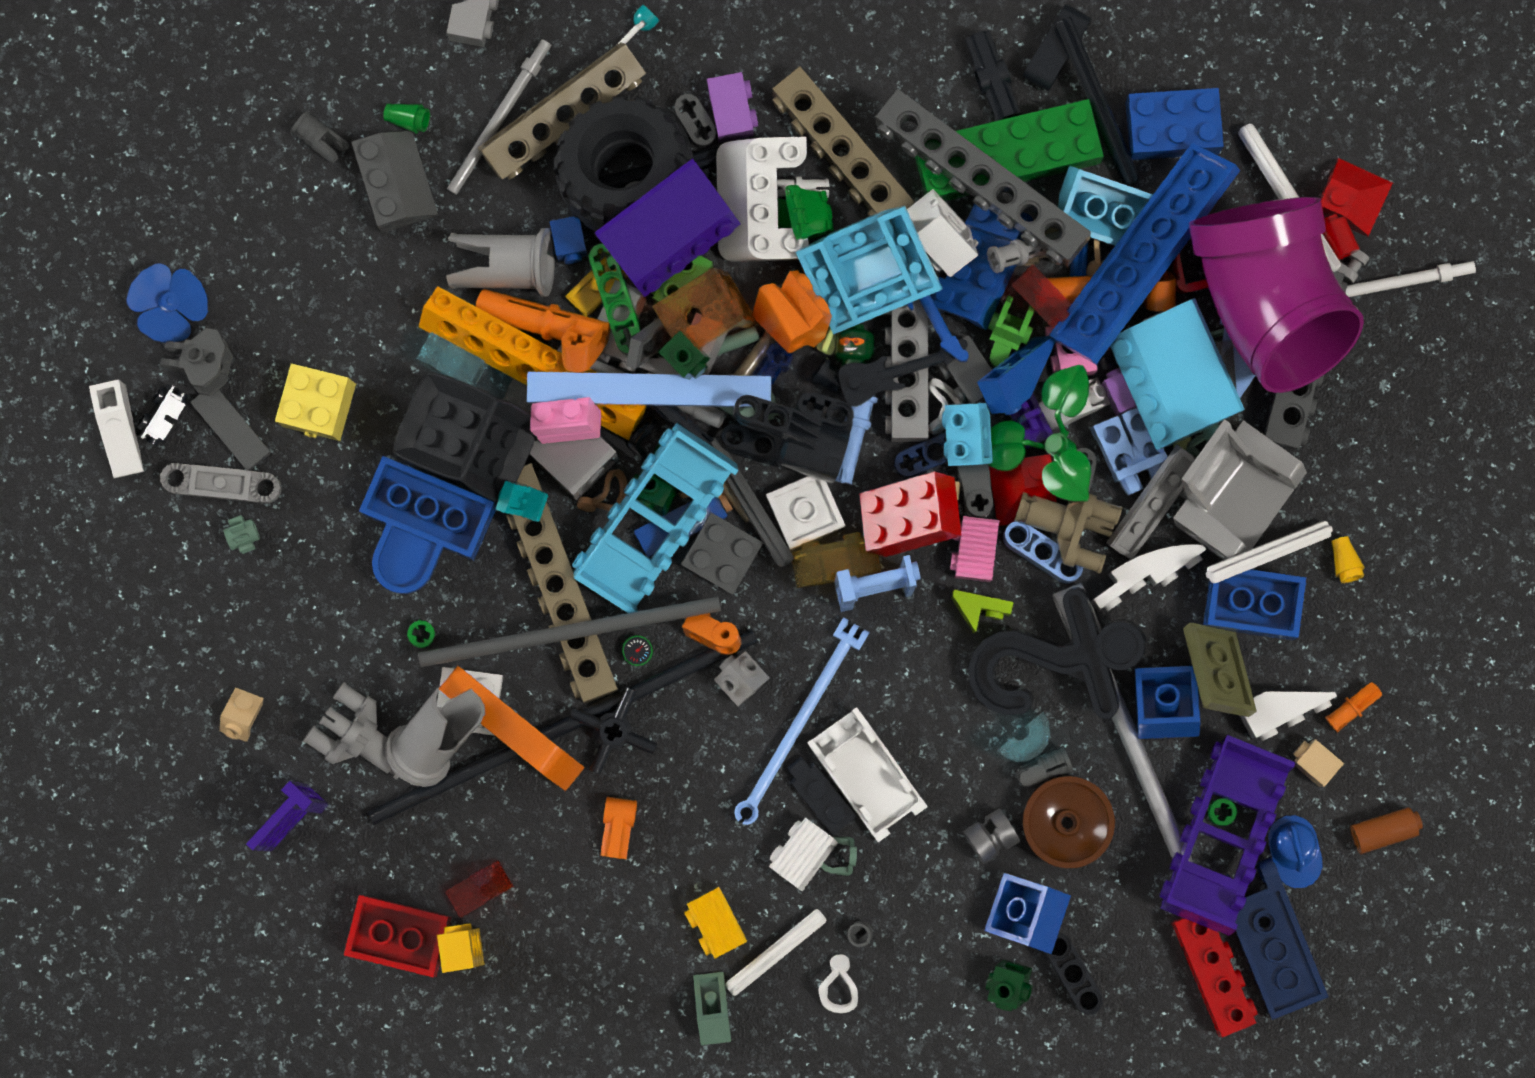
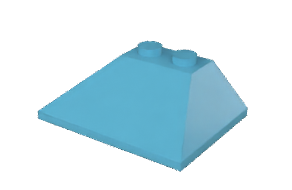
M905 206L881 211L834 231L796 252L802 268L812 284L813 291L828 304L832 315L829 326L833 334L943 289Z

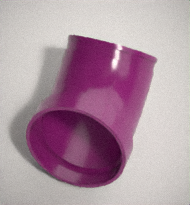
M1298 197L1254 203L1214 212L1189 222L1194 255L1201 256L1208 287L1218 315L1237 352L1267 391L1283 393L1308 385L1330 371L1350 352L1360 337L1364 319L1362 313L1353 305L1340 286L1328 262L1321 239V234L1326 231L1320 198Z

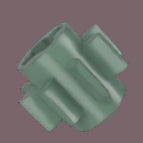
M242 515L229 519L230 527L224 529L223 532L230 549L235 550L239 548L242 554L256 549L253 542L260 540V535L253 519L245 521Z

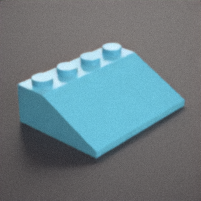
M1195 298L1119 333L1110 345L1156 450L1174 445L1245 410Z

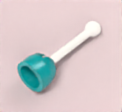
M642 5L634 14L635 26L620 42L626 44L638 30H651L660 20L646 6Z

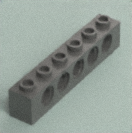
M1333 272L1346 293L1347 283L1343 282L1345 274ZM1324 375L1305 385L1306 392L1302 396L1295 395L1292 391L1274 393L1263 435L1280 447L1294 451L1299 450L1301 445H1306L1310 433V428L1305 427L1308 415L1313 416L1315 413L1318 399L1313 398L1315 387H1321ZM1292 409L1298 414L1297 424L1290 425L1284 421L1283 413L1285 410Z

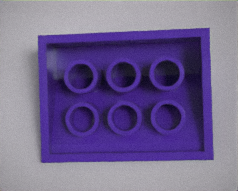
M692 158L594 233L645 297L659 289L662 283L674 274L683 271L686 265L698 256L708 252L711 246L723 237L729 236L741 224Z

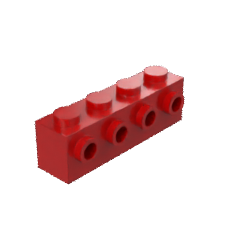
M1185 918L1171 922L1218 1036L1223 1038L1256 1024L1254 1016L1258 1015L1252 999H1246L1242 987L1246 986L1240 970L1234 971L1230 959L1234 958L1228 942H1222L1217 931Z

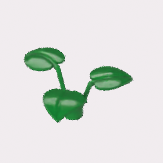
M1075 365L1059 370L1052 374L1043 385L1042 401L1047 408L1056 410L1054 416L1060 433L1052 434L1047 438L1046 443L1042 444L1032 440H1024L1025 429L1021 424L1015 421L1000 422L991 428L992 463H989L991 467L1000 471L1013 470L1025 458V445L1042 449L1051 454L1054 459L1042 471V481L1045 488L1053 495L1064 500L1074 502H1086L1089 500L1090 461L1085 454L1077 451L1076 444L1067 438L1069 432L1065 429L1061 419V413L1072 418L1077 416L1086 405L1089 394V379L1083 365Z

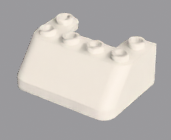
M806 137L736 140L725 142L718 148L716 154L717 192L741 224L729 236L723 237L718 241V249L724 259L731 262L799 260L796 252L809 245L808 238L796 240L792 228L778 229L777 168H795L804 162L807 154Z

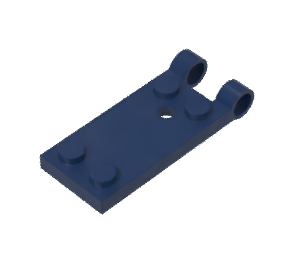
M1268 857L1256 862L1258 873L1266 888L1245 896L1247 898L1245 905L1238 913L1235 921L1238 924L1235 934L1269 1018L1274 1020L1326 999L1329 996L1273 859ZM1263 916L1268 917L1270 921L1267 928L1259 926V919Z

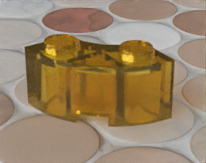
M861 532L844 535L843 541L819 545V541L801 544L802 550L791 552L794 557L792 565L797 588L832 583L835 581L836 572L849 569L850 576L856 575L857 578L881 572L878 555L866 552L864 537H861Z

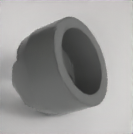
M857 921L848 929V940L856 947H864L872 940L873 929L867 922ZM865 928L867 932L858 939L855 934Z

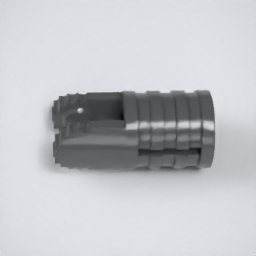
M308 111L299 117L291 130L294 135L305 141L307 145H310L313 150L332 164L338 159V156L325 141L341 152H345L350 147L347 141L329 127H326L325 124L318 121Z
M1061 747L1040 757H1035L1034 761L1018 767L1015 777L1021 782V785L1028 787L1043 781L1046 783L1068 773L1070 774L1073 772V768L1065 748Z

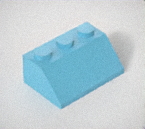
M1069 166L1059 193L1058 208L1091 231V238L1115 246L1153 194Z

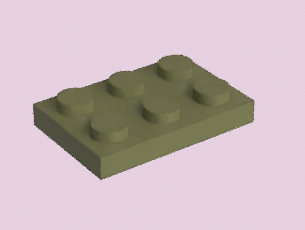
M1192 622L1185 626L1183 630L1203 708L1250 717L1256 713L1257 710L1236 632Z

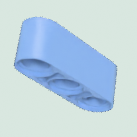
M1012 522L1005 529L1003 541L1010 550L1059 582L1070 584L1081 576L1083 567L1075 565L1076 573L1074 576H1064L1060 570L1062 558L1058 544L1033 527L1026 525L1025 522ZM1014 528L1021 529L1025 534V541L1020 544L1014 543L1009 537V532ZM1036 546H1047L1051 552L1050 558L1047 560L1038 559L1035 555Z

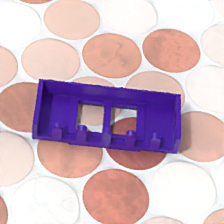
M1226 735L1221 742L1216 741L1212 749L1210 758L1214 761L1211 769H1206L1202 776L1200 786L1204 787L1201 798L1196 796L1190 810V814L1194 815L1191 825L1186 824L1183 829L1180 841L1184 845L1181 853L1176 852L1170 865V869L1173 870L1170 881L1166 880L1164 882L1159 897L1163 898L1160 909L1230 936L1237 929L1238 924L1235 921L1238 913L1245 905L1247 899L1244 897L1249 883L1255 877L1256 869L1254 868L1257 859L1266 846V841L1264 840L1268 828L1274 823L1276 818L1274 811L1278 801L1285 792L1286 786H1284L1288 773L1294 768L1295 762ZM1212 794L1257 811L1247 840L1203 822ZM1199 832L1243 850L1233 879L1189 861Z

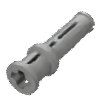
M1060 231L1046 234V237L1051 240L1059 239L1062 236ZM1015 239L1009 245L999 248L997 246L988 248L987 258L991 269L995 273H1000L1004 268L1012 265L1023 266L1029 259L1044 255L1046 251L1038 245L1032 247L1025 241Z

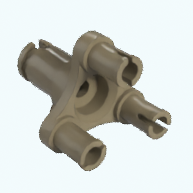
M1023 492L1014 521L1019 522L1021 520L1026 525L1057 534V542L1064 565L1070 567L1077 565L1100 574L1106 555L1080 548L1081 544L1078 543L1082 531L1087 529L1110 538L1114 525H1117L1123 506L1099 500L1096 495L1090 493L1088 501L1068 502L1066 506L1035 495L1033 497L1027 496L1028 493Z

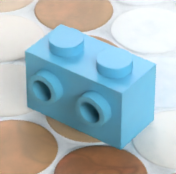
M987 403L944 405L945 411L942 414V425L946 429L947 439L944 444V456L948 459V466L992 463L990 410Z

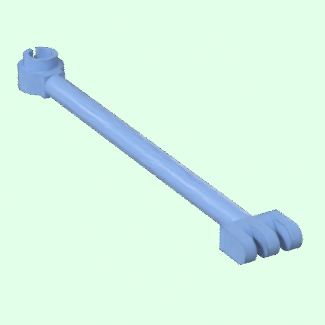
M843 617L833 636L840 640L839 644L748 799L737 804L734 815L738 822L742 819L740 812L743 808L747 807L752 811V816L744 819L742 825H750L758 818L757 806L850 647L859 651L870 632L864 629L859 639L854 638L853 636L859 628L856 624H853L849 633L844 632L843 630L848 625V619Z

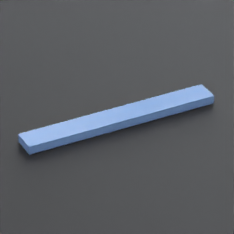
M527 373V403L567 399L577 400V398L590 397L595 405L734 407L737 399L744 395H752L771 401V376L701 375L697 379L692 377L688 380L680 374ZM742 404V405H740L739 407H752V406L749 405V404Z

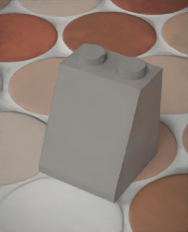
M536 436L529 454L576 502L619 460L616 451L601 437L542 444Z

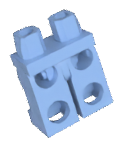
M1138 408L1090 428L1112 473L1114 482H1120L1127 496L1143 489L1137 474L1147 470L1152 479L1167 458L1164 448L1156 450Z

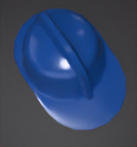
M1296 815L1284 816L1278 819L1271 826L1268 841L1271 856L1281 881L1293 888H1305L1312 885L1319 878L1322 870L1321 851L1313 826L1306 819Z

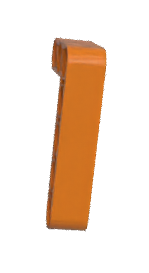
M457 665L439 687V690L452 699L472 689L481 698L485 706V716H483L480 724L545 777L566 791L585 767Z

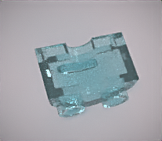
M1044 711L1025 726L1026 737L1023 740H1017L1012 737L998 748L995 753L1003 760L1012 763L1027 762L1040 755L1048 745L1050 736V724Z

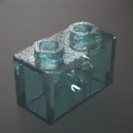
M433 332L430 333L417 356L420 364L429 369L472 386L477 385L487 367L483 359Z

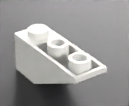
M118 379L89 386L95 417L113 477L119 478L144 472L126 385Z
M1266 691L1253 697L1257 712L1250 717L1240 716L1251 739L1260 736L1261 740L1264 741L1278 734L1276 728L1282 724L1287 723L1288 727H1291L1305 720L1304 713L1314 709L1315 713H1319L1332 706L1330 700L1337 697L1335 692Z

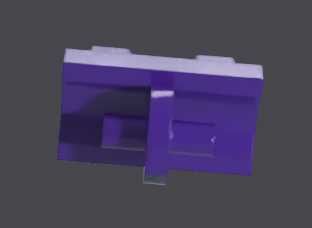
M1032 393V396L1021 405L1022 408L1018 412L1011 414L1010 417L1012 421L1024 427V440L1041 443L1047 440L1053 432ZM1025 445V448H1026V449L1032 447V446Z

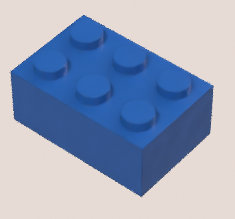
M1219 88L1128 95L1125 105L1129 154L1132 160L1182 157L1191 143L1216 155H1219L1223 149Z
M1250 569L1218 583H1211L1209 579L1203 625L1238 633L1295 640L1299 638L1306 578Z

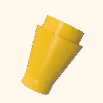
M1345 536L1333 540L1331 543L1333 546L1336 577L1340 578L1341 583H1349L1363 578L1365 567L1353 548L1349 537Z

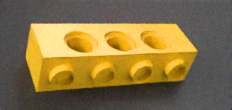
M471 923L444 927L445 934L437 935L442 973L485 965L479 928L472 929Z

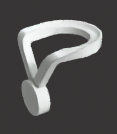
M936 378L931 379L928 384L930 391L942 403L938 418L933 420L928 426V431L933 436L944 430L942 414L945 411L944 405H948L947 400L939 393L936 387L946 392L955 404H961L955 396L953 389L945 382Z
M841 954L835 955L830 960L832 972L819 986V996L822 1005L827 1010L834 1013H847L856 1008L858 991L856 985L846 973L850 968L849 958ZM839 974L848 985L852 1000L844 1005L834 1004L827 997L828 986Z

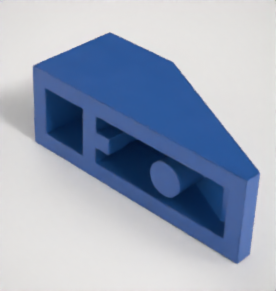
M1050 336L1030 339L1027 345L1024 344L1018 351H1015L977 382L991 414L1005 413V415H1011L1022 408L1021 405L1032 396L1056 342Z

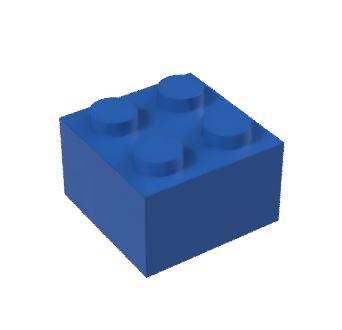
M1193 666L1135 668L1138 739L1199 737V695Z
M1004 873L984 931L1052 954L1071 895Z

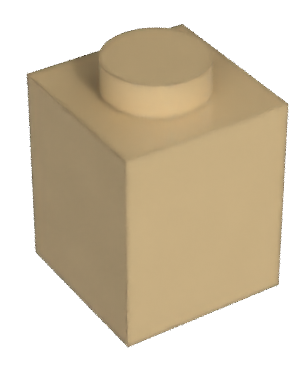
M1312 740L1310 743L1304 741L1293 754L1297 757L1293 761L1295 762L1294 766L1318 787H1325L1344 764L1317 740Z

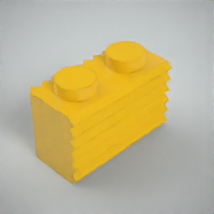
M720 887L687 903L689 910L684 913L692 928L699 927L703 937L698 940L706 956L712 953L715 959L747 942Z

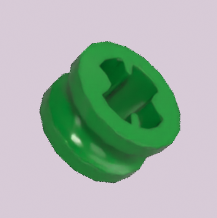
M418 620L410 625L407 636L414 646L425 648L433 643L435 631L430 623ZM418 626H425V631L430 633L429 639L426 640L424 638L423 643L417 642V637L413 635L415 628L419 630Z
M1217 799L1208 808L1210 821L1218 826L1231 824L1237 815L1234 803L1228 799ZM1221 803L1227 805L1226 810L1230 809V816L1224 817L1223 821L1218 820L1219 815L1214 814L1215 808H1220Z

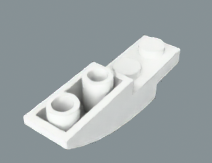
M1203 545L1171 546L1134 558L1108 574L1114 585L1094 598L1091 603L1097 611L1104 607L1108 612L1122 602L1119 596L1127 590L1134 594L1147 583L1144 581V578L1146 577L1153 587L1158 583L1165 587L1178 577L1175 571L1184 565L1189 570L1203 560L1200 554L1206 548Z

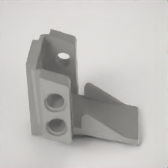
M1224 419L1181 479L1184 489L1179 496L1186 501L1173 517L1175 526L1223 560L1249 551L1254 547L1294 489H1296L1307 472L1304 464L1244 420L1237 430L1234 431L1231 423Z

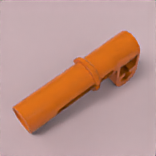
M1165 271L1142 302L1147 310L1167 311L1176 307V277L1171 271ZM1093 275L1035 279L1036 307L1071 306Z
M483 289L475 307L514 328L542 335V338L546 341L552 339L560 340L562 344L563 366L570 372L579 373L590 369L606 347L610 336V324L608 322L561 310L557 304L547 306Z

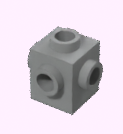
M745 651L737 658L733 655L727 658L719 666L722 672L714 681L737 706H740L770 678Z

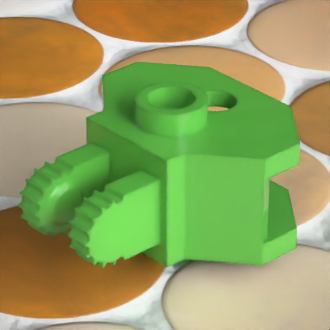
M1008 295L1001 313L994 312L988 329L993 331L990 339L995 341L991 350L992 353L989 356L990 362L994 366H998L1008 358L1011 349L1018 351L1021 343L1027 345L1033 328L1028 325L1035 311V306L1030 305L1024 320L1007 313L1014 298Z

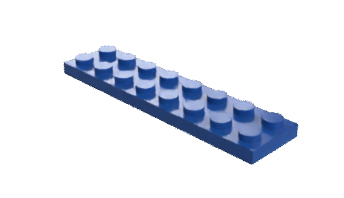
M1191 143L1049 336L1057 343L1096 365L1191 238L1189 222L1207 216L1240 172L1237 165Z

